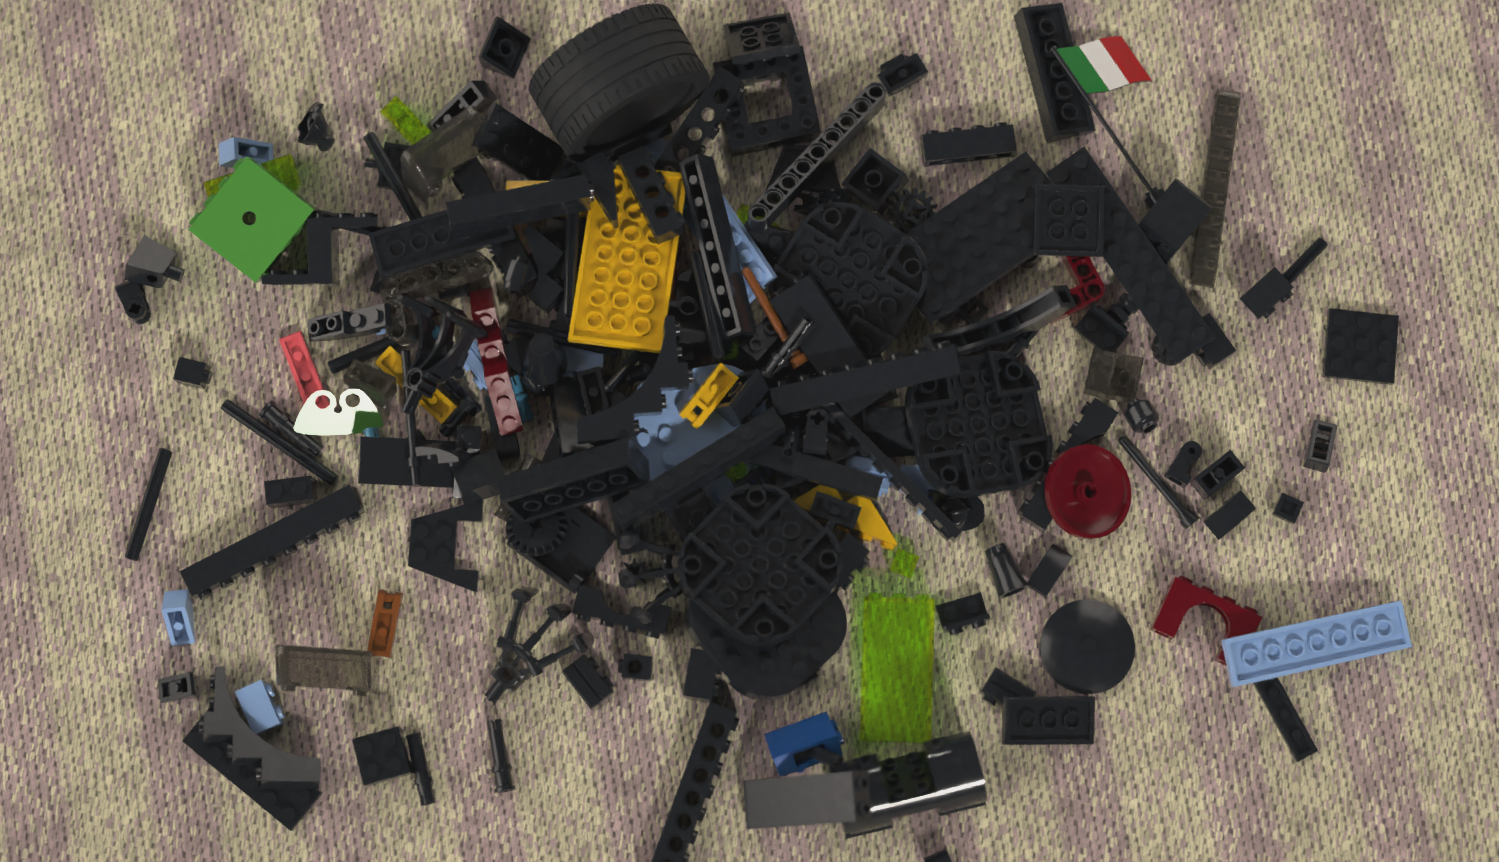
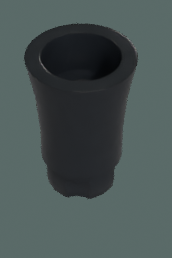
M1004 543L985 550L988 560L987 564L996 586L998 599L1007 598L1029 587L1020 573L1011 552L1007 550Z

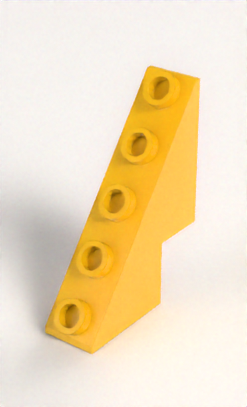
M819 485L795 499L794 502L809 514L817 491L840 500L843 499L836 489ZM855 496L847 501L862 507L853 532L859 534L858 538L867 542H871L872 539L881 542L880 546L882 548L893 551L898 544L872 501L860 496ZM818 517L814 518L817 522L826 523V520ZM839 525L836 526V529L842 532H850V529Z

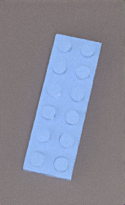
M686 194L682 216L697 238ZM723 195L741 271L744 267H749L764 291L777 278V275ZM743 276L749 303H751L756 296Z

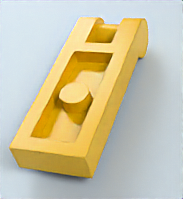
M718 363L690 400L681 408L678 415L683 419L687 418L691 425L698 429L739 377L722 363ZM696 405L702 409L698 415L692 411Z

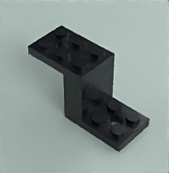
M370 212L360 213V217H355V214L337 213V217H332V214L314 213V218H307L308 270H292V274L288 275L287 271L268 270V275H262V284H340L339 229L385 228L384 219L378 217V214Z

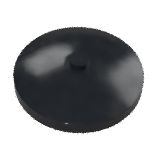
M1076 600L1060 607L1047 620L1040 637V656L1049 676L1061 687L1078 694H1098L1113 688L1128 674L1135 656V640L1129 623L1114 607L1097 600Z

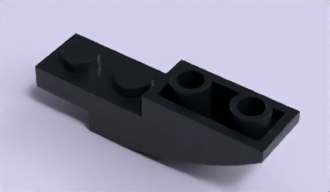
M381 303L349 312L342 310L308 319L309 342L366 336L380 333L381 329L392 327L391 306L388 303Z

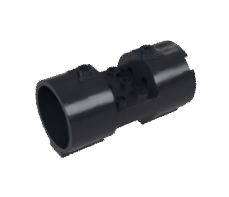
M970 731L922 742L923 751L910 752L900 757L886 758L883 761H878L875 753L843 761L840 768L829 765L830 773L868 770L872 820L842 823L846 839L893 828L894 818L937 808L939 816L986 805L987 792L984 776Z

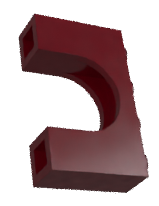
M1179 576V578L1174 577L1171 580L1149 629L1172 640L1175 638L1186 612L1190 608L1199 605L1211 607L1221 615L1225 623L1224 639L1256 632L1263 617L1257 615L1258 611L1251 607L1245 606L1242 608L1236 605L1234 599L1227 596L1218 597L1214 595V590L1206 586L1199 588L1192 584L1193 581L1191 579ZM1221 644L1214 661L1227 666Z

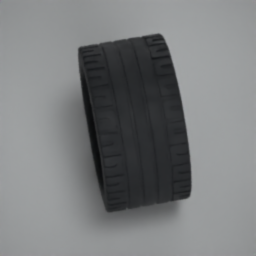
M652 3L639 5L613 14L611 17L593 24L592 27L586 28L582 33L580 32L574 38L568 40L566 44L561 45L535 71L529 82V92L567 158L573 162L580 163L665 121L670 123L676 120L677 117L681 116L684 111L688 110L699 99L707 88L709 74L671 10L663 4Z

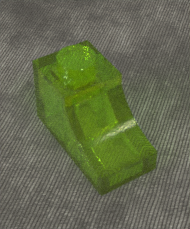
M396 95L380 111L382 118L412 146L419 147L431 134V131Z

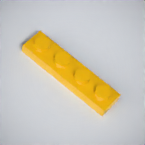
M389 346L375 361V364L404 389L401 386L403 383L401 354L392 346ZM438 388L433 394L432 399L422 396L419 404L441 424L445 423L454 409L458 407Z

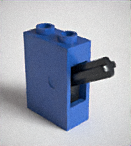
M827 711L764 734L779 777L794 772L802 773L805 768L819 763L840 768L844 761L840 746L844 744V740L840 730H838L835 719L830 720Z

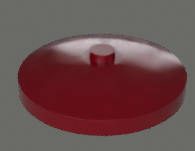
M1080 445L1065 450L1051 464L1045 480V500L1052 518L1065 532L1081 539L1101 538L1114 532L1125 520L1131 504V484L1123 464L1113 453L1096 445Z

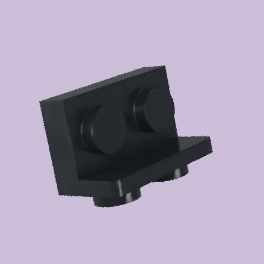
M1093 304L1073 330L1110 358L1127 338L1129 332L1124 323L1119 320L1114 321L1109 317V312L1102 306L1097 307Z
M981 592L935 606L943 633L949 632L950 636L964 632L963 628L972 625L973 629L986 625L985 621L990 619Z

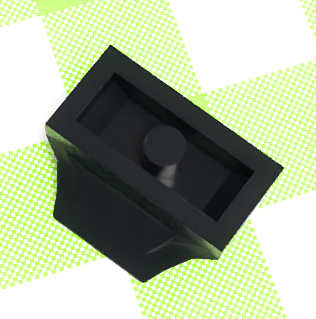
M917 53L912 56L900 54L880 65V73L877 77L881 84L885 86L888 96H892L922 80L928 75V70Z

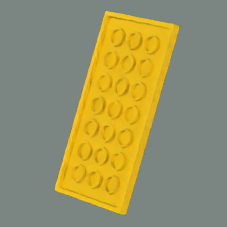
M615 165L614 175L619 227L613 228L594 197V202H591V210H588L568 341L660 353L663 342L664 318L668 316L679 236L657 245L620 166ZM656 170V172L660 171L666 183L663 185L665 191H670L674 198L675 204L673 207L675 211H680L683 215L686 190L682 174ZM641 171L637 174V176L643 178L646 177L649 173L646 171ZM650 191L647 196L653 198L659 193ZM666 211L657 213V216L660 218L668 215Z

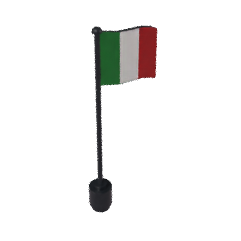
M1122 36L1104 37L1080 46L1066 48L1051 46L1050 53H1054L1147 188L1148 192L1145 194L1147 198L1144 202L1151 209L1165 192L1164 188L1158 189L1154 187L1152 189L1088 96V94L1109 92L1133 83L1151 82V78Z

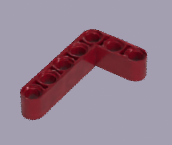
M1061 256L1076 287L1069 290L1072 297L1077 299L1078 305L1050 324L1056 323L1097 303L1103 296L1105 287L1090 257ZM1077 268H1086L1088 275L1081 276L1077 272ZM1094 287L1098 290L1099 295L1091 296L1087 289Z

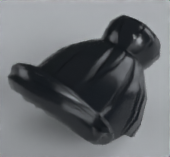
M316 102L307 110L303 120L297 127L299 131L298 142L305 145H317L320 151L326 152L334 145L335 139L328 134V125L321 112L324 104Z

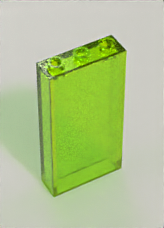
M871 592L868 593V596L863 597L859 741L922 743L932 740L935 599H930V595L916 594L915 598H906V594L893 593L892 597H882V593Z

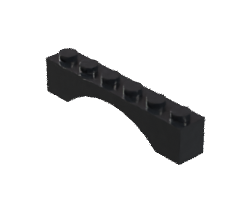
M1096 398L1091 403L1087 401L1080 411V414L1083 415L1080 422L1074 421L1068 430V433L1071 434L1067 442L1062 440L1055 452L1060 455L1069 448L1084 445L1093 439L1104 436L1119 412ZM1050 460V463L1047 464L1044 470L1045 473H1048V470L1051 464L1053 463L1052 460ZM1046 476L1043 481L1037 480L1031 490L1034 492L1033 497L1030 501L1025 499L1019 509L1022 512L1019 518L1044 533L1053 519L1045 500Z

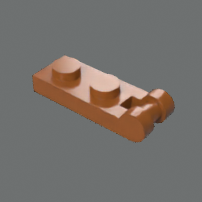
M379 589L366 654L391 658L403 593L395 592V594L387 593V590ZM385 602L393 603L392 610L384 609Z

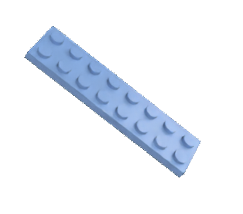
M1394 601L1221 640L1231 687L1412 647L1402 601Z

